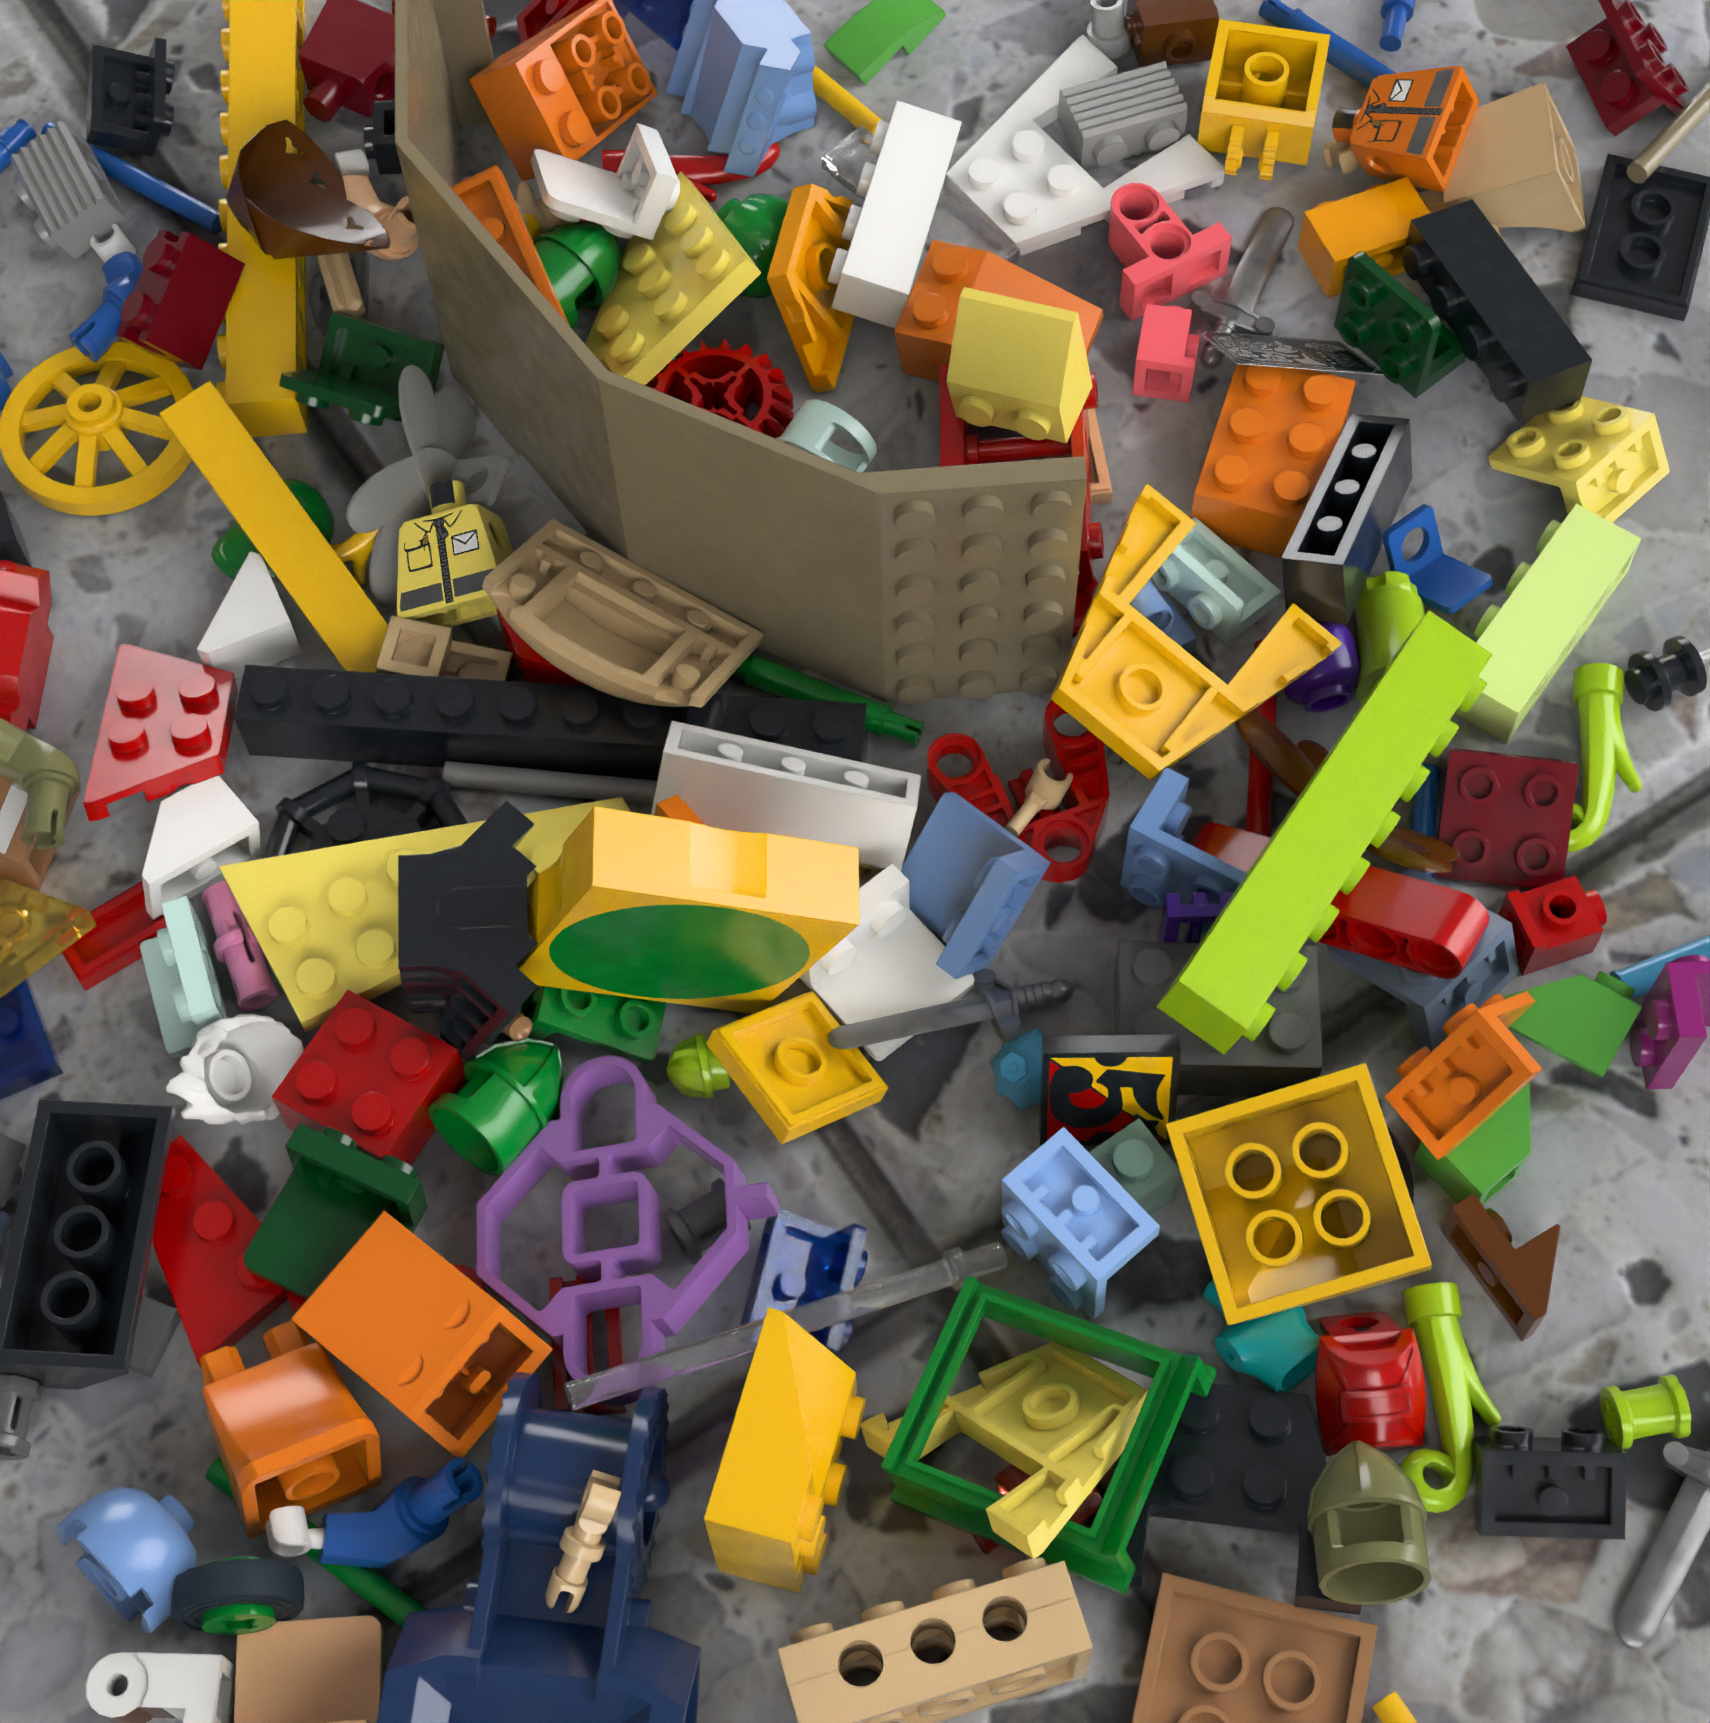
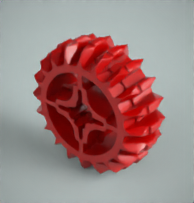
M725 338L718 348H708L701 339L697 351L688 352L683 348L675 356V361L671 360L645 385L775 439L783 434L794 418L791 411L794 408L793 395L789 387L786 386V378L782 373V369L772 368V362L769 360L767 353L753 358V351L748 343L734 351L731 350V346ZM754 402L760 411L752 421H749L745 417L747 415L746 408Z

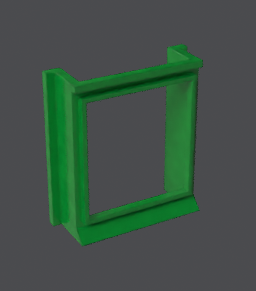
M967 1275L881 1464L882 1469L895 1484L890 1500L894 1504L1030 1557L992 1530L986 1508L1002 1498L1003 1494L918 1462L982 1317L1153 1378L1091 1529L1068 1520L1044 1552L1038 1556L1044 1558L1047 1565L1065 1561L1068 1573L1125 1595L1136 1570L1126 1552L1130 1537L1190 1392L1207 1397L1217 1373L1216 1369L1202 1363L1199 1355L1178 1354L978 1282L977 1278Z

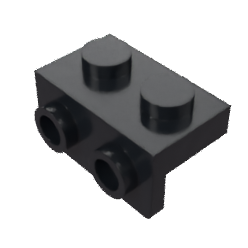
M155 37L149 56L93 44L89 57L86 133V142L88 144L153 157L160 136L169 137L174 118V104L166 103L165 98L172 89L175 63L166 60V39Z

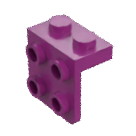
M1687 955L1676 958L1671 962H1666L1641 1004L1642 1008L1634 1021L1635 1027L1632 1028L1630 1035V1053L1633 1064L1636 1067H1642L1646 1090L1672 1089L1707 1038L1705 1026H1710V959L1704 955Z

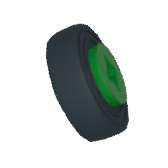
M230 1557L212 1561L208 1564L190 1568L176 1576L171 1601L172 1617L178 1626L215 1635H243L263 1631L272 1627L276 1621H289L301 1613L305 1601L303 1576L295 1565L261 1557Z

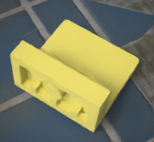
M1583 396L1579 401L1534 416L1522 428L1513 432L1501 446L1488 456L1490 466L1494 470L1560 487L1568 514L1577 503L1612 523L1670 472L1655 413Z

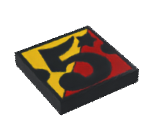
M1179 1034L1042 1036L1039 1113L1040 1145H1043L1063 1127L1081 1145H1100L1139 1118L1160 1144H1171L1166 1124L1174 1122L1176 1116L1181 1055Z

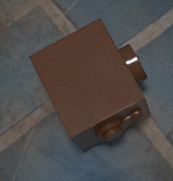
M1127 0L1126 16L1124 17L1125 29L1127 33H1130L1131 45L1139 68L1166 61L1167 66L1211 60L1219 23L1218 9L1214 0Z

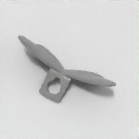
M409 365L402 370L398 383L399 408L412 456L390 464L371 476L354 493L346 512L350 527L358 533H368L379 528L372 551L369 583L373 598L385 607L397 606L399 529L406 521L431 515L428 487L433 483L444 480L468 482L477 473L488 471V477L484 485L475 493L466 495L467 504H480L485 508L490 507L495 502L509 465V460L503 454L459 460L469 448L475 435L476 415L473 404L462 388L453 383L439 388L434 394L426 374L414 365Z

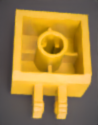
M1219 19L1204 93L1198 143L1207 151L1227 154L1224 174L1236 176L1237 170L1241 168L1243 156L1259 158V179L1272 180L1275 161L1307 166L1329 46V34Z

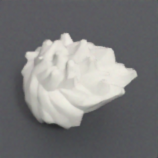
M239 1014L233 1018H222L202 1028L196 1034V1040L192 1043V1050L187 1056L181 1057L179 1064L182 1072L169 1080L166 1092L187 1102L186 1108L180 1112L183 1119L204 1120L208 1124H226L236 1120L241 1125L253 1121L273 1120L280 1112L271 1096L303 1053L302 1040L291 1034L290 1029L285 1027L282 1022L274 1021L269 1016Z

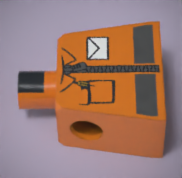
M1448 66L1379 75L1372 80L1362 108H1339L1336 111L1332 123V132L1337 142L1350 143V148L1364 172L1369 176L1391 182L1408 177L1414 187L1445 192L1479 104V99L1462 66Z

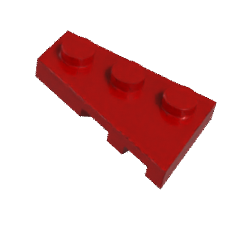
M180 1134L169 1146L152 1244L195 1358L201 1367L200 1358L204 1354L225 1346L233 1347L288 1299V1291L247 1270L243 1256L262 1223Z

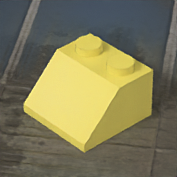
M964 287L959 297L946 381L956 417L963 418L966 422L979 427L992 425L1017 431L1021 435L1033 440H1043L1046 438L1067 443L1092 388L1078 312Z

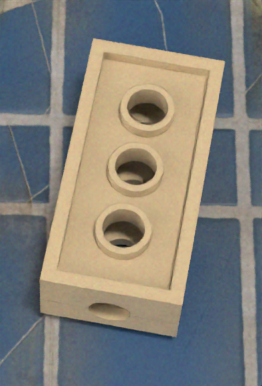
M1042 1557L1023 1560L1005 1568L1002 1571L1004 1579L976 1587L973 1579L959 1580L934 1590L931 1593L933 1601L905 1609L903 1601L887 1602L864 1611L861 1614L863 1623L834 1631L832 1623H821L794 1632L789 1636L791 1645L778 1648L777 1650L796 1723H940L1086 1677L1093 1645L1065 1561L1046 1566L1045 1560ZM1004 1627L1015 1632L1018 1638L1004 1642L992 1638L987 1632L993 1628ZM934 1648L945 1652L949 1658L938 1664H929L918 1659L916 1655L923 1650ZM858 1670H869L879 1676L872 1684L861 1687L851 1685L845 1681L851 1673Z

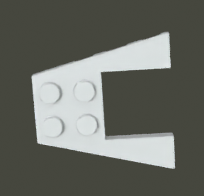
M1084 35L1078 37L945 175V189L1014 258L1081 235V227L1103 219L1109 223L1111 198L1114 192L1123 185L1143 183L1151 186L1168 204L1183 199L1185 190L1205 183L1214 188L1221 185L1224 181L1225 167L1188 134L1103 188L1042 129L1058 119L1059 91L1061 89L1117 74L1118 67Z

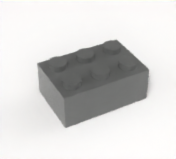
M1118 941L1114 968V1035L1179 1034L1181 1055L1177 1095L1255 1097L1320 1077L1323 1065L1317 945H1303L1299 953L1308 958L1307 963L1285 992L1275 987L1266 1002L1276 1008V1010L1256 1039L1251 1042L1241 1036L1223 1055L1156 1007L1199 943Z

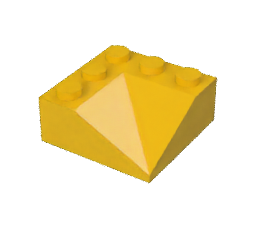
M1366 1063L1166 1124L1228 1326L1432 1270V1262Z
M769 1307L706 1509L704 1522L718 1571L800 1594L805 1574L817 1576L821 1568L828 1540V1533H824L826 1516L823 1515L825 1504L837 1507L840 1501L848 1466L837 1462L844 1438L857 1439L867 1399L857 1396V1378L854 1370L783 1311Z

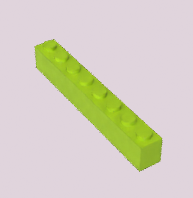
M1430 610L1425 614L1402 643L1156 1006L1223 1055L1241 1036L1251 1042L1256 1039L1276 1010V1008L1266 1002L1275 987L1285 992L1308 961V958L1299 953V950L1307 938L1317 943L1337 917L1340 910L1331 905V901L1339 890L1348 895L1370 866V862L1361 855L1369 843L1378 849L1400 820L1401 816L1392 811L1395 803L1399 798L1408 803L1428 777L1430 770L1421 765L1427 754L1430 753L1437 758L1459 729V726L1450 720L1458 709L1463 714H1466L1484 691L1488 683L1480 678L1479 675L1492 657V653Z

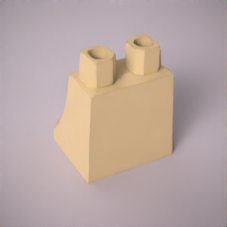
M1545 82L1478 107L1445 192L1431 190L1417 192L1430 213L1473 199L1491 224L1499 225V228L1540 227L1573 234L1588 228L1577 154L1572 139Z

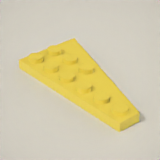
M618 797L523 814L534 823V826L516 847L521 854L536 865V868L527 877V887L540 872L546 870L558 860L563 850V843L594 806L631 812L624 799ZM486 820L219 866L230 891L305 1033L325 1022L347 989L369 1001L401 985L398 967V855L430 854L460 846Z

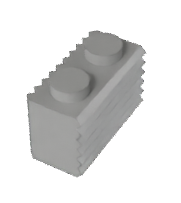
M1166 61L1064 88L1059 91L1058 122L1078 164L1085 171L1091 166L1095 168L1099 165L1102 167L1113 166L1132 155L1138 157L1142 152H1161L1185 137L1188 106L1187 102L1183 99V94L1179 91V86L1175 84L1174 77L1171 76L1170 69L1167 68Z
M57 121L55 128H47L46 134H38L37 141H29L28 147H20L19 154H11L10 160L19 176V179L13 183V186L22 201L31 210H36L39 217L32 224L41 239L51 249L55 250L60 246L76 259L92 248L90 245V238L92 236H95L100 242L114 232L111 227L112 224H117L120 228L130 219L117 199L118 196L105 176L106 173L93 153L94 150L64 121Z

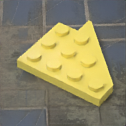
M682 172L677 175L680 181L677 202L671 212H664L653 240L636 235L629 238L619 262L617 281L607 300L601 305L585 342V345L608 371L642 385H646L761 274V271L704 196Z

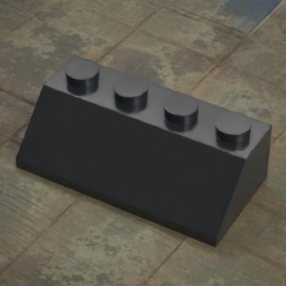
M39 1099L0 1289V1374L26 1377L37 1381L43 1388L79 1390L129 1373L176 1113L173 1106Z

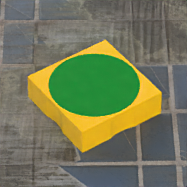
M594 806L563 843V850L558 860L549 868L540 872L527 887L528 935L537 941L538 944L517 968L538 986L752 1014L762 1011L860 925L858 847L770 833L725 830L686 820Z

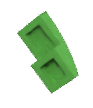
M873 0L851 17L823 45L830 56L866 85L900 48L910 55L946 17V14L932 0Z

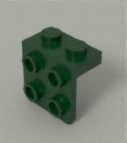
M1359 251L1348 259L1334 327L1348 345L1360 349L1377 364L1389 381L1399 384L1414 398H1417L1466 361V356L1462 351L1458 337L1440 322L1438 316L1366 253Z
M339 311L331 312L319 369L281 373L279 386L295 391V401L308 406L327 409L330 408L332 403L348 408V418L360 423L382 426L384 419L402 422L398 385L402 370L409 365L420 368L428 377L434 393L445 345L352 314Z
M299 1123L285 1146L294 1170L243 1256L244 1264L250 1273L307 1299L383 1210L414 1233L428 1208L422 1181L417 1178L419 1176L418 1172L412 1166L396 1157L383 1155L379 1161L358 1151L357 1143L339 1130L323 1126L320 1132Z

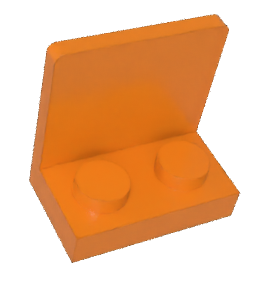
M1527 991L1504 999L1500 993H1497L1479 1007L1474 1003L1465 1006L1443 1025L1442 1030L1448 1037L1432 1051L1428 1046L1421 1048L1396 1070V1073L1402 1080L1384 1097L1437 1160L1455 1150L1543 1070L1507 1029L1536 1002Z

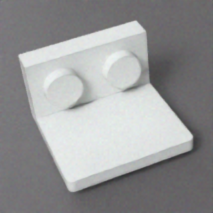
M893 863L859 888L860 925L799 977L811 991L815 992L826 1008L842 1025L957 1001L974 988L975 981L972 974L954 979L936 965L945 946L909 909V880ZM913 1036L862 1047L874 1060L882 1061Z

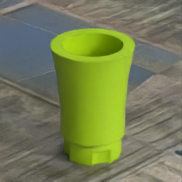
M1385 571L1376 577L1368 578L1357 601L1355 617L1358 632L1360 675L1357 682L1356 695L1361 704L1402 643L1425 616L1422 599L1418 595L1416 585L1410 582L1408 574L1398 571Z

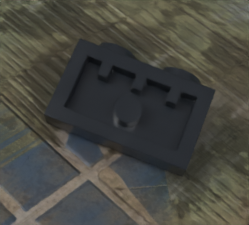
M1495 1425L1490 1427V1436H1474L1472 1439L1473 1455L1477 1458L1475 1529L1481 1536L1625 1540L1627 1453L1612 1440L1605 1439L1604 1431L1588 1427H1565L1561 1429V1438L1533 1437V1429L1528 1427Z

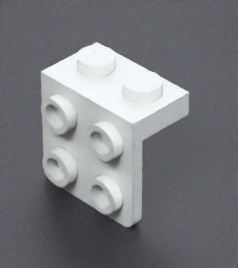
M638 123L617 173L541 149H535L530 160L543 202L552 214L569 222H578L580 219L601 224L608 232L621 238L629 239L636 235L653 240L664 212L669 213L672 211L680 191V181L677 178L658 130Z

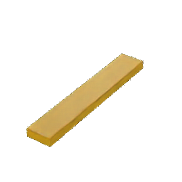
M211 381L206 382L160 412L159 414L164 423L256 550L262 555L264 561L343 670L376 673L377 662L389 625Z

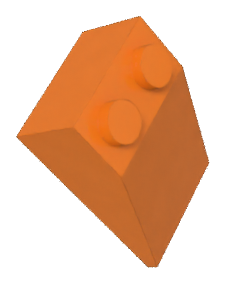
M933 240L894 334L903 373L939 381V366L949 365L959 297L964 287L1078 312L1087 357L1103 319V309L989 251Z

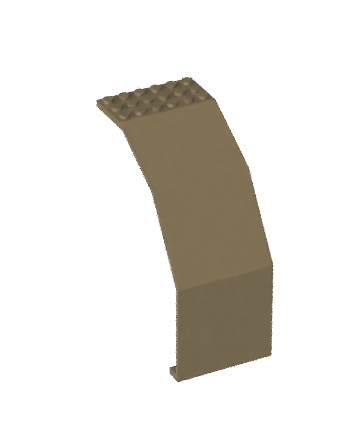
M395 0V144L452 376L580 531L589 539L764 633L761 643L757 646L758 649L883 702L901 701L906 704L915 705L935 698L963 697L970 700H981L993 694L1024 692L1029 695H1044L1054 691L1072 647L1087 483L1084 456L859 473L608 371L450 188L461 182L460 126L492 124L469 82L470 78L494 61L483 0Z

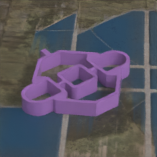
M600 1056L586 1061L571 1073L561 1092L560 1119L549 1121L546 1127L539 1132L477 1202L476 1276L493 1294L563 1350L564 1362L569 1374L592 1399L609 1406H623L638 1401L644 1387H655L665 1367V1337L678 1334L749 1250L748 1221L779 1216V1201L767 1182L746 1185V1177L733 1158L657 1104L653 1090L632 1062L618 1056ZM613 1084H629L634 1086L635 1140L584 1149V1112L590 1099L601 1089ZM683 1144L724 1174L727 1228L675 1289H671L651 1273L626 1276L651 1271L662 1260L660 1196L645 1175L635 1170L661 1166L675 1148ZM551 1167H557L574 1180V1182L569 1183L564 1188L561 1195L563 1258L581 1279L585 1281H599L561 1288L543 1310L537 1311L501 1281V1224ZM638 1200V1243L586 1252V1210ZM641 1304L642 1346L636 1362L625 1373L613 1379L598 1380L589 1377L587 1315L594 1311Z

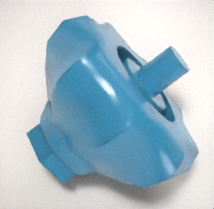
M1038 1028L1022 1034L1014 1041H1003L1000 1051L990 1061L995 1075V1092L1009 1098L1021 1111L1034 1105H1040L1042 1036L1044 1034Z

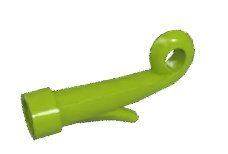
M1608 663L1585 664L1579 666L1573 672L1572 701L1578 706L1582 807L1574 803L1572 823L1576 828L1570 831L1568 852H1576L1591 846L1601 835L1610 814L1615 791L1616 771L1630 792L1638 793L1642 790V782L1630 759L1621 725L1620 705L1624 701V672L1618 666Z
M1451 1282L1418 1285L1408 1288L1402 1293L1408 1326L1415 1329L1436 1415L1442 1452L1426 1448L1414 1450L1404 1458L1400 1469L1415 1484L1426 1511L1433 1513L1452 1509L1465 1498L1471 1485L1475 1464L1472 1441L1474 1438V1424L1471 1405L1487 1425L1495 1426L1501 1422L1498 1410L1478 1379L1464 1343L1459 1320L1463 1318L1458 1285ZM1425 1467L1433 1469L1443 1479L1438 1489L1430 1488L1424 1481L1423 1470Z

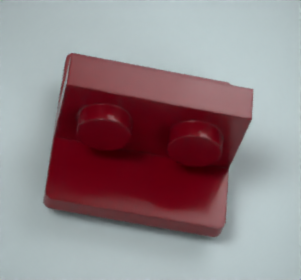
M1598 0L1607 18L1566 45V48L1605 127L1614 136H1617L1663 104L1676 116L1686 106L1682 95L1688 92L1689 89L1677 68L1672 63L1666 66L1661 54L1666 52L1668 48L1656 27L1651 22L1645 25L1640 13L1630 0H1624L1621 3L1618 0Z

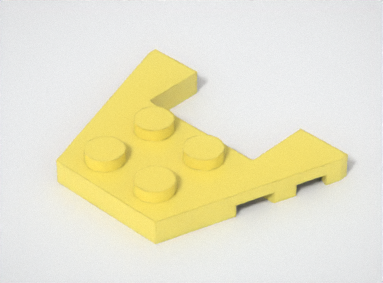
M1054 1342L978 1373L981 1381L980 1385L951 1397L948 1395L919 1458L920 1460L955 1434L962 1432L1030 1475V1478L986 1508L993 1532L1032 1559H1035L1044 1552L1122 1454L1148 1393L1146 1388L1088 1355ZM881 1413L861 1423L860 1427L867 1447L885 1458L903 1417L887 1423L884 1413Z

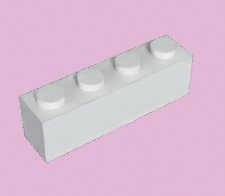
M900 101L896 102L890 123L879 120L869 153L877 155L879 158L876 165L865 162L855 194L865 198L863 208L851 205L841 237L852 242L849 251L837 248L827 282L838 285L831 308L896 329L910 293L960 130L961 121Z
M672 721L663 750L651 815H654L657 803L677 794L709 827L740 832L770 833L858 847L859 866L867 869H882L893 863L901 871L917 810L921 775Z

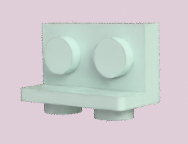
M187 895L161 903L167 927L157 930L156 938L143 941L140 944L163 1042L167 1053L172 1058L189 1054L192 1050V1043L196 1040V1034L202 1028L222 1018H228L205 930Z

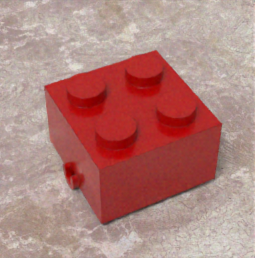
M347 989L271 1098L287 1127L294 1131L299 1123L320 1132L323 1126L331 1127L352 1138L358 1145L357 1150L379 1161L383 1155H390L411 1166L436 1130L429 1118V1106L443 1092L456 1094L467 1081L464 1075V1064L457 1048Z

